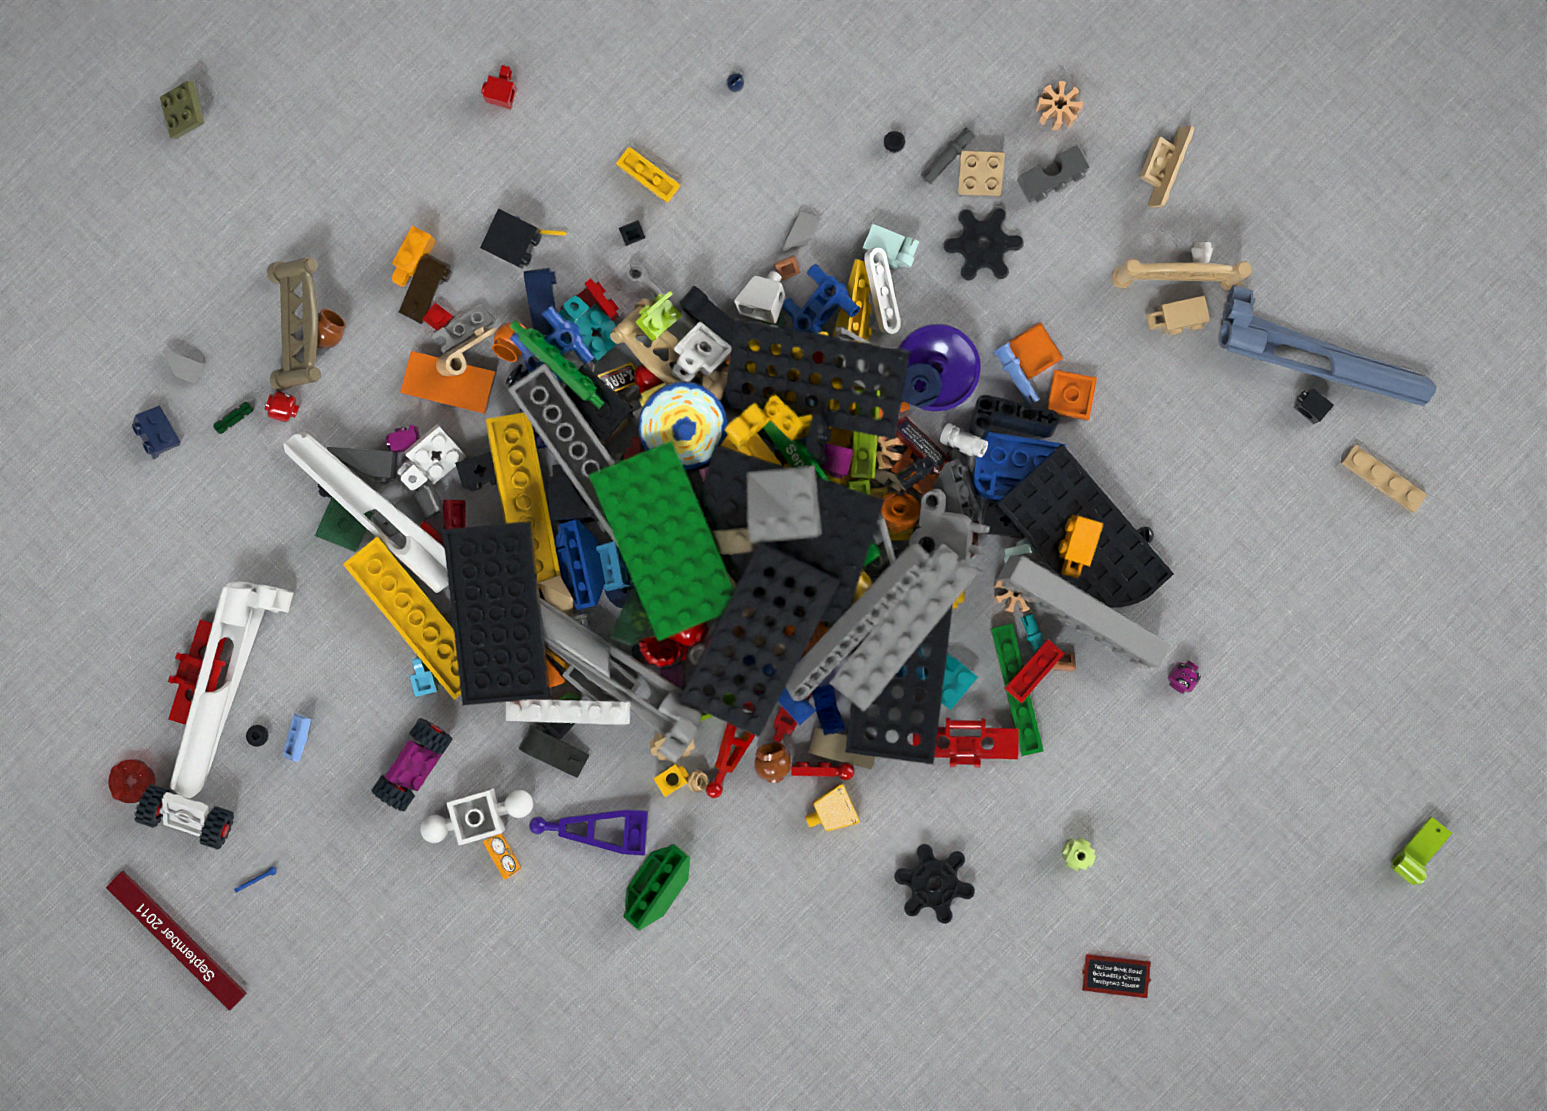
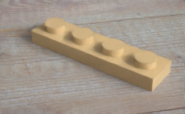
M1357 445L1351 447L1341 462L1342 465L1411 513L1416 512L1427 496L1422 490Z

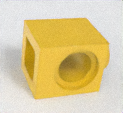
M676 763L653 779L666 797L688 783L687 777L689 774L683 765L679 766ZM669 773L678 775L679 781L677 784H670L667 781Z

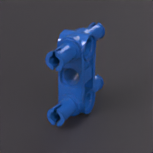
M817 264L809 268L807 275L819 286L805 305L800 308L792 298L784 300L782 309L792 318L794 329L813 333L822 332V327L839 306L849 317H854L860 311V306L849 297L845 284L838 282L831 275L828 276ZM835 286V293L832 295V289ZM808 320L809 323H808V327L806 328V327H805V324H806V321Z
M550 305L541 313L554 328L553 332L547 335L544 340L550 345L555 346L561 355L568 350H573L584 365L595 357L583 343V336L576 323L570 322L567 319L564 320L553 305ZM515 332L509 339L522 352L521 355L526 369L534 372L545 363L541 360L537 362L533 359V356H537L518 340L519 335ZM564 332L570 333L572 338H568ZM551 370L558 382L561 383L563 380Z

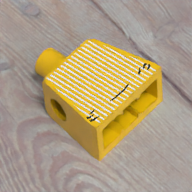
M842 782L815 799L813 805L816 811L805 816L809 828L822 823L826 832L860 823Z

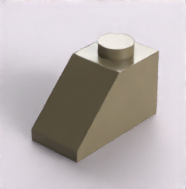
M749 526L711 531L719 553L750 552L755 550L757 542H751Z

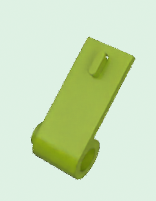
M1430 816L1394 858L1390 868L1411 885L1422 884L1427 878V870L1424 866L1453 833Z

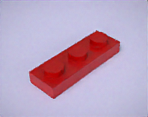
M1046 639L1004 689L1022 703L1065 653L1049 639Z

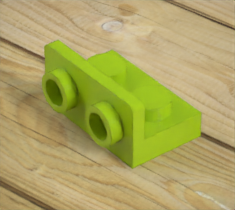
M671 291L666 295L660 293L652 301L654 305L651 307L647 304L639 312L641 317L635 321L652 342L682 316L668 300L673 295Z

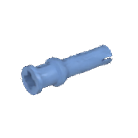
M1008 342L992 353L998 356L1003 365V371H1008L1026 403L1032 405L1033 402L1029 395H1031L1034 402H1037L1040 398L1020 368V359L1015 357L1010 349L1011 344Z

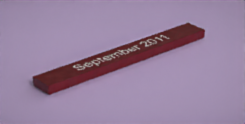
M125 871L120 872L109 883L106 889L229 1011L243 999L247 993Z

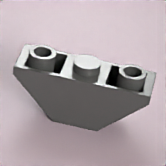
M954 459L944 465L931 489H940L945 493V512L964 514L974 522V511L968 500L969 491L963 480V467L959 463V459ZM933 495L935 505H938V498Z

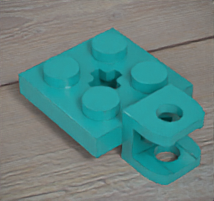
M572 296L563 304L559 314L564 320L567 319L579 326L584 339L583 343L595 355L592 361L596 364L617 345L610 338L611 331L617 325L596 304L590 308L577 296ZM592 330H597L601 337H593L591 335ZM565 332V335H567L569 338H572V335L570 333Z

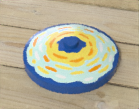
M692 382L670 383L656 390L643 405L638 424L640 439L646 451L672 441L684 470L696 468L710 461L715 445H721L725 440L727 434L725 431L727 427L726 414L719 399L707 388Z

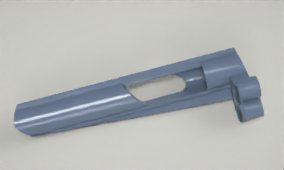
M1233 285L1228 293L1223 313V324L1219 332V344L1223 349L1420 406H1425L1436 393V385L1429 378L1424 377V375L1356 354L1252 316L1255 303L1253 290ZM1286 344L1328 356L1331 361V370L1276 356L1274 350L1277 346Z

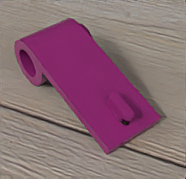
M826 443L825 454L828 460L824 465H819V467L830 471L829 476L842 479L843 475H848L854 450Z

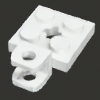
M700 321L676 345L674 351L680 357L672 369V374L682 382H690L699 371L709 377L729 356L732 346ZM705 347L707 348V351L704 352L700 348ZM680 370H684L687 375H682Z
M436 424L404 451L408 459L399 466L397 473L400 475L401 481L410 490H414L428 479L435 484L456 466V462L462 461L467 456L445 431ZM433 450L435 452L440 450V457L432 459L431 452Z

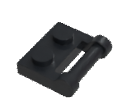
M812 414L806 450L813 456L818 465H824L828 460L825 448L826 443L830 442L831 429H829L821 415Z

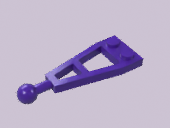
M624 809L563 817L559 819V823L546 822L542 817H534L529 823V829L534 834H541L545 830L558 831V836L620 854L645 856L648 811ZM625 817L623 846L594 838L595 820ZM588 821L587 836L566 831L567 824Z

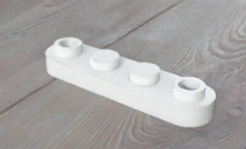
M871 248L866 252L864 261L878 326L882 333L894 334L900 328V317L887 255L881 248Z

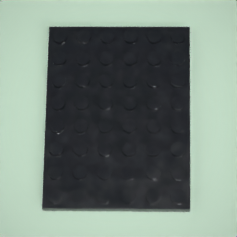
M716 444L698 501L710 533L713 530L749 526L747 473L787 469L788 467ZM815 477L822 533L818 536L759 542L839 579L840 583L821 617V620L836 624L851 608L885 499ZM754 550L731 554L719 553L726 571L736 584ZM768 566L763 570V575L772 577L776 569ZM787 576L784 578L783 584L791 587L795 584L796 579L793 576ZM808 585L804 588L803 594L812 596L816 589L814 586ZM757 586L753 590V595L756 597H761L765 594V588L762 586ZM776 596L773 599V603L782 606L785 603V598L783 596ZM797 605L793 610L804 613L805 607Z

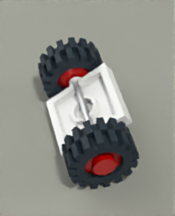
M149 785L145 792L142 793V798L138 801L139 805L136 806L137 811L134 815L136 816L134 818L135 822L152 828L158 826L163 817L164 825L199 836L200 844L217 850L222 847V844L224 845L225 839L228 838L231 825H233L232 820L234 819V812L214 806L209 814L208 806L202 802L192 801L178 794H171L169 790L155 785Z

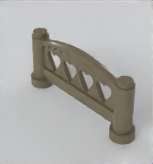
M311 257L285 263L282 261L273 262L267 268L268 278L271 282L280 284L282 369L274 370L270 375L271 386L276 391L289 390L292 386L315 383L321 377L320 370L314 365L318 342V307L312 273L317 270L318 263ZM302 281L301 289L303 294L300 298L294 293V289ZM301 303H303L302 319L295 315V310ZM302 324L304 326L303 341L295 336L296 331ZM302 346H304L303 363L296 358V354Z

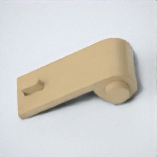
M481 326L473 331L474 336L438 358L436 362L437 371L443 376L462 374L466 369V360L462 352L495 333V328L483 329L484 326Z

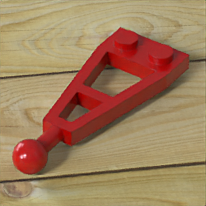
M755 688L752 689L755 693L763 692L762 690H758ZM748 702L743 705L742 709L752 712L755 709V705ZM727 723L715 767L719 770L714 781L709 782L706 786V794L710 798L716 799L722 795L723 787L721 784L726 773L734 771L756 735L746 731L742 738L735 737L737 727ZM736 745V748L734 749L733 753L728 759L731 746Z

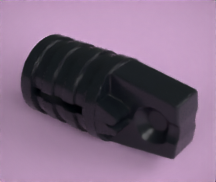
M928 455L916 462H912L909 466L896 473L895 476L904 489L908 490L914 484L924 479L936 465ZM916 471L913 476L903 481L904 478Z

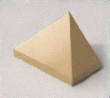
M560 575L539 582L544 600L569 617L573 616V598Z

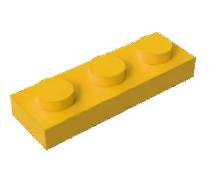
M630 147L626 149L616 162V166L667 204L681 187L679 183Z

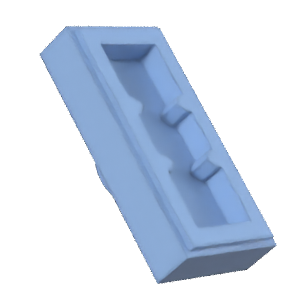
M300 714L293 715L282 754L284 757L300 762L304 745L308 739L310 718Z

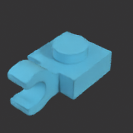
M419 657L412 659L416 674L411 675L410 679L415 697L437 692L438 688L432 672L426 671V665Z

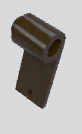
M427 253L424 254L417 266L399 313L423 324L422 319L429 310L438 286L444 282L447 283L451 278V266Z

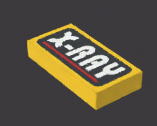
M632 362L597 375L616 393L636 385L634 380L635 367Z

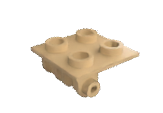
M961 151L958 194L1001 196L1005 152Z

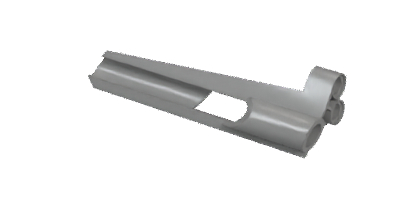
M540 598L545 645L619 702H630V710L666 737L657 752L676 764L697 732L703 711L679 701L683 691L681 688ZM609 654L641 674L650 689V697L648 699L639 697L610 677Z

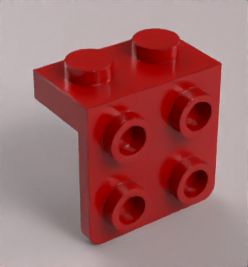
M591 278L584 283L586 288L576 296L590 308L596 304L611 321L614 322L620 318L616 312L619 309L612 298L610 300L606 299L603 295L606 291L600 282L594 283ZM592 330L593 332L591 335L594 337L599 332L597 330Z

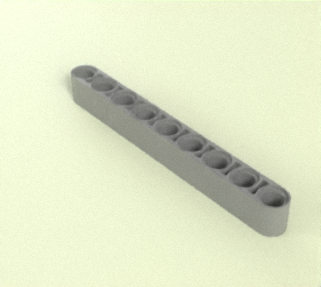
M916 544L907 548L797 663L785 686L794 700L800 701L805 699L928 572L932 566V560L920 545Z

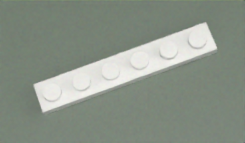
M540 699L506 702V721L630 724V702Z

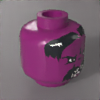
M1188 660L1186 663L1177 662L1168 675L1169 686L1181 694L1192 692L1201 679V675L1197 671L1199 667Z

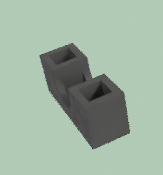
M1078 145L1057 156L1055 162L1059 168L1058 175L1048 176L1038 165L1019 176L1017 182L1029 203L1034 200L1038 203L1048 197L1047 193L1053 190L1059 192L1067 187L1066 183L1072 180L1078 182L1086 177L1085 173L1090 167Z

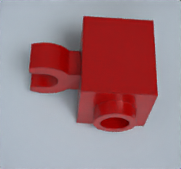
M502 65L499 78L488 76L487 82L483 83L481 94L486 103L511 110L517 88L514 82H510L512 76L510 67Z

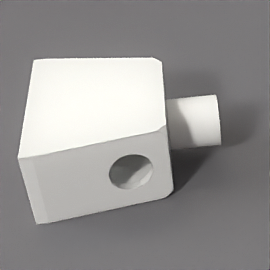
M771 271L767 279L754 276L735 299L739 314L776 324L785 299V292L780 283L781 275Z

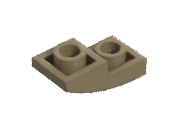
M875 469V479L867 478L876 487L878 484L883 486L888 480L891 482L889 486L896 492H906L895 474Z

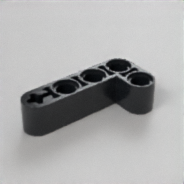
M693 285L679 302L680 307L697 322L701 321L732 346L735 321L709 301L708 296Z
M981 395L978 397L972 412L969 433L984 440L987 438L993 425L1048 438L1054 434L1060 417L1053 410L990 395Z

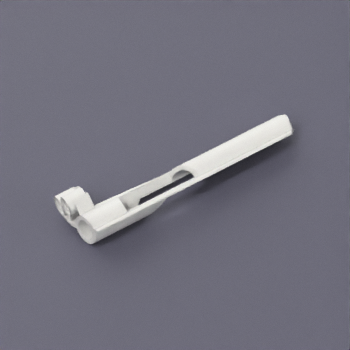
M295 433L284 443L285 453L375 537L378 536L386 547L435 593L449 585L443 545L353 474L308 433ZM377 509L406 536L405 547L400 549L364 513Z
M231 582L226 584V587H222L169 787L174 793L190 799L204 787L264 611L267 609L278 613V611L288 613L294 592L248 582ZM229 637L234 644L224 686L214 692H205L217 644L222 638Z

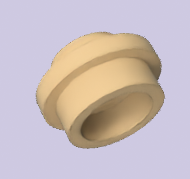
M700 770L693 771L688 778L690 790L701 792L706 789L708 784L707 775Z

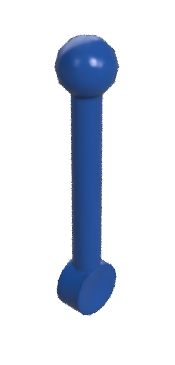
M270 867L267 872L235 888V892L237 893L269 875H275L277 869Z

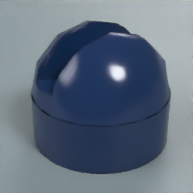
M738 73L730 74L727 78L728 89L732 92L740 91L744 86L743 77ZM739 78L733 85L730 84L734 79Z

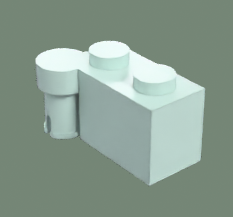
M872 224L862 253L866 254L871 248H881L887 255L890 268L897 269V267L902 268V266L911 268L919 241L914 239L912 244L911 237L905 238L902 235Z

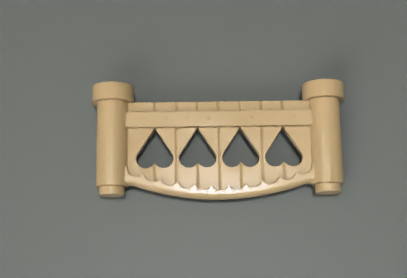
M1130 259L1123 266L1115 269L1111 280L1113 285L1120 289L1129 287L1134 280L1218 281L1224 290L1230 291L1233 285L1240 286L1242 284V281L1251 274L1252 267L1245 261L1239 262L1234 266L1206 263L1140 264L1139 261Z
M641 299L635 305L634 310L611 331L610 338L617 344L625 342L642 364L667 385L682 382L672 374V368L669 366V364L677 363L680 357L674 351L676 345L680 342L675 336L666 330L653 342L651 340L650 348L645 347L642 342L636 340L637 336L646 335L635 323L641 317L639 312L647 304L651 307L654 305L648 299ZM667 349L668 361H662L659 356L653 354V350ZM725 367L720 373L715 370L709 377L699 371L695 377H702L701 386L710 390L720 400L725 395L729 367Z

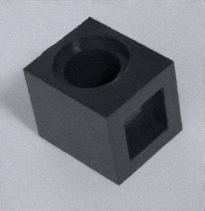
M1313 388L1307 392L1304 390L1297 397L1296 401L1298 403L1294 408L1310 422L1316 424L1321 422L1334 404Z

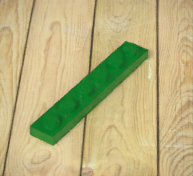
M1012 623L990 628L1004 687L1023 667ZM1006 691L1014 728H1019L1018 744L1021 756L1043 752V745L1030 694L1020 703Z

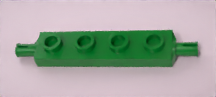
M516 320L509 326L519 335L518 340L584 400H590L598 409L605 403L595 394L597 388L593 385L592 380L587 376H583L577 370L575 364L566 360L555 346L547 343L540 332L532 328L525 329Z

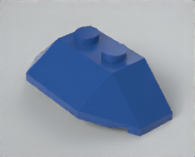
M578 519L559 524L555 548L561 579L578 610L596 606L605 585L600 553L596 549L598 546L597 539Z

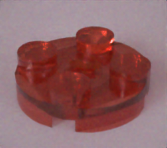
M129 759L112 767L108 778V786L115 800L123 803H136L142 798V793L145 792L149 785H155L154 773L151 768L144 764L145 762L138 759ZM130 775H132L133 779H136V783L132 787L127 784V779H129Z

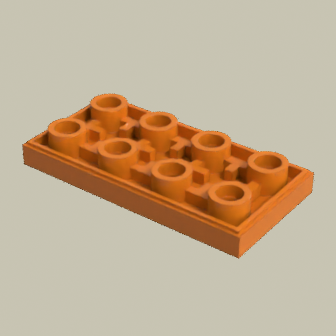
M411 351L400 393L486 414L496 375L495 371L466 364V369L462 374L443 376L436 368L438 357Z

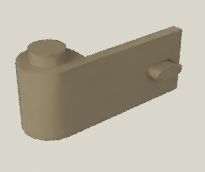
M821 724L820 728L815 727L809 753L871 770L875 760L874 756L845 753L847 736L833 732V727Z

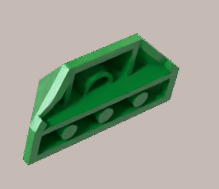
M675 844L652 851L626 888L623 918L640 931L663 917L689 880L690 856Z

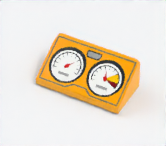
M502 833L493 835L483 841L503 879L506 880L521 870L518 860Z

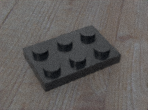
M582 365L578 371L583 376H587L592 380L593 385L597 388L595 394L605 403L598 409L590 400H584L569 385H566L563 389L593 432L606 442L634 407L589 368Z

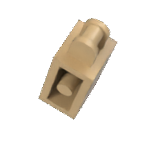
M1205 296L1163 304L1157 309L1158 312L1146 315L1149 330L1162 328L1163 334L1170 332V336L1183 333V329L1191 328V331L1204 329V325L1210 322ZM1156 317H1159L1160 324H1157Z

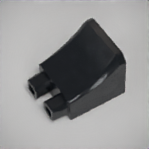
M560 464L552 465L553 476L548 477L550 520L557 525L577 519L581 523L600 521L584 501L579 490Z

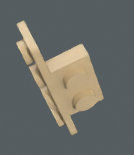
M1179 127L1172 144L1162 137L1154 138L1139 176L1155 186L1148 203L1150 208L1164 207L1168 201L1169 192L1176 180L1180 164L1183 162L1188 144L1192 140L1194 127Z

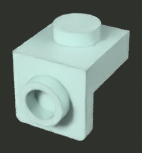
M1028 540L1015 542L1016 547L1004 549L1005 564L1010 556H1018L1037 550L1031 543L1029 544Z

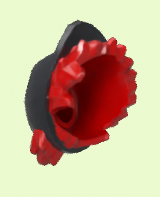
M653 629L644 632V636L637 638L632 647V657L645 666H652L656 669L672 668L680 661L687 659L686 654L688 653V648L675 640L674 635L658 641Z

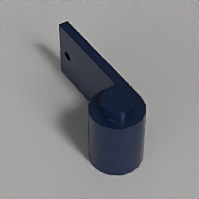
M550 267L524 271V282L533 330H537L543 336L549 335L553 332L554 328L541 313L550 305H553L556 309L553 294V285L557 284L555 271L551 272Z

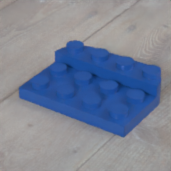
M989 432L987 438L984 439L988 442L985 454L982 457L976 456L972 482L976 494L984 499L997 502L1063 443Z

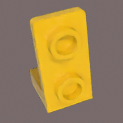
M776 395L771 396L763 409V412L791 441L807 437L812 415L798 417Z

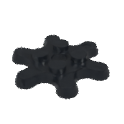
M1002 208L993 209L990 217L985 221L976 219L973 212L969 209H964L959 213L958 220L962 224L964 232L958 238L951 237L946 239L943 247L949 254L960 253L964 256L965 265L961 269L963 279L967 281L973 280L978 270L984 267L991 269L994 276L998 279H1004L1008 276L1009 268L1004 262V255L1008 251L1022 249L1024 240L1020 235H1007L1003 232L1002 224L1006 220L1007 215ZM981 238H987L990 242L989 248H980L978 241Z
M921 844L916 851L919 858L917 868L913 870L900 868L894 874L895 881L898 884L907 885L912 890V896L905 903L904 911L907 915L913 917L918 915L923 908L930 907L935 911L937 920L940 923L947 924L953 917L950 909L951 901L957 897L971 899L975 894L972 884L961 882L957 877L958 869L965 863V856L960 851H954L947 859L938 860L934 857L933 849L930 845ZM936 877L940 879V886L937 889L929 888L928 882L930 878Z

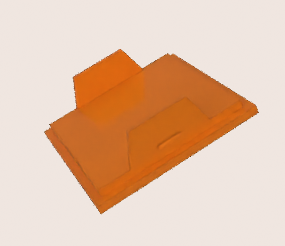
M1041 322L1009 341L1011 344L1010 349L1015 357L1020 359L1019 366L1028 380L1063 359Z

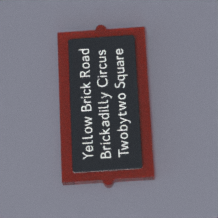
M906 416L898 422L896 436L920 459L929 455L936 465L932 470L938 474L944 465L950 461L949 456Z
M1086 954L1085 966L1082 970L1084 974L1082 990L1147 998L1148 985L1151 982L1149 978L1151 962Z

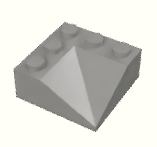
M814 466L747 473L748 524L751 542L818 536L822 533Z

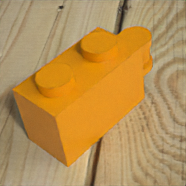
M411 226L392 262L396 267L392 274V281L397 286H406L410 277L414 276L421 258L426 253L430 254L436 243V240L430 234Z
M1072 515L1067 520L1065 539L1061 540L1058 548L1060 552L1059 557L1065 559L1062 574L1078 578L1083 564L1090 566L1103 526L1102 523ZM1072 561L1076 562L1075 568L1070 567Z

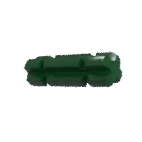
M245 401L239 405L238 409L235 408L222 417V421L218 420L215 422L213 427L219 434H223L228 430V427L234 426L245 418L244 415L248 416L254 409L249 402Z

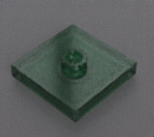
M331 497L315 537L357 553L367 528L336 499ZM371 511L365 512L364 515L371 521L374 513Z

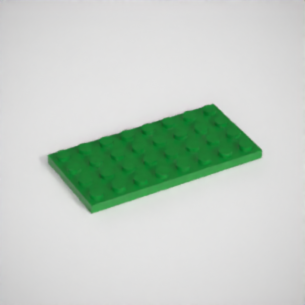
M667 442L590 474V480L657 640H662L722 615L734 588L673 442Z

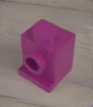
M410 425V430H407L406 427L394 429L395 433H390L386 436L387 447L391 448V451L395 453L406 451L420 439L418 427Z

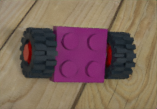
M423 718L418 719L409 733L419 743L408 740L386 775H381L371 790L383 803L385 802L388 806H392L401 812H405L415 797L408 788L418 792L432 769L436 766L442 756L441 754L445 752L453 740L440 727Z

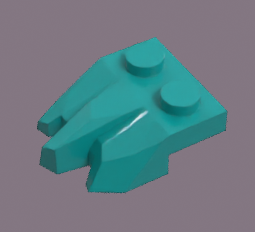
M947 653L941 703L951 711L978 676L949 653ZM928 670L924 673L925 679L929 675Z

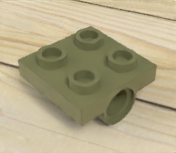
M186 81L160 97L170 138L178 139L204 124L194 82Z

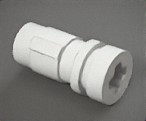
M951 423L945 426L940 438L942 444L954 449L959 448L960 452L970 456L982 457L988 447L987 441L971 433L964 432L962 428Z

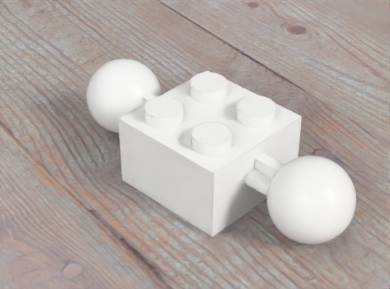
M494 788L447 802L450 818L444 819L440 815H430L422 821L420 833L427 842L438 843L445 839L449 831L454 830L458 845L460 846L504 832L505 826L502 816L506 814L514 818L527 816L533 808V800L528 792L515 790L508 794L504 802L498 803Z

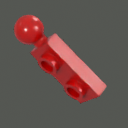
M798 761L796 765H791V776H839L842 780H850L855 774L854 767L849 763H843L839 767L831 766V762H818V766H809V762Z

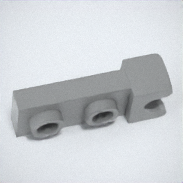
M480 303L446 327H442L433 333L431 338L436 343L441 340L446 341V344L441 348V352L445 354L474 336L473 331L481 326H484L483 329L493 324V320Z

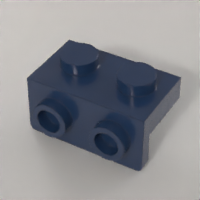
M160 405L135 415L132 424L133 431L137 436L140 435L145 452L148 455L151 454L153 459L158 458L160 453L180 446L181 442Z

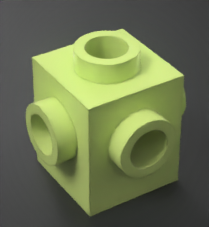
M1080 837L1078 841L1070 838L1069 842H1066L1062 849V858L1067 861L1066 866L1076 871L1079 868L1086 870L1088 866L1091 867L1096 857L1094 855L1095 850L1090 847L1091 843ZM1083 852L1080 860L1077 859V854Z

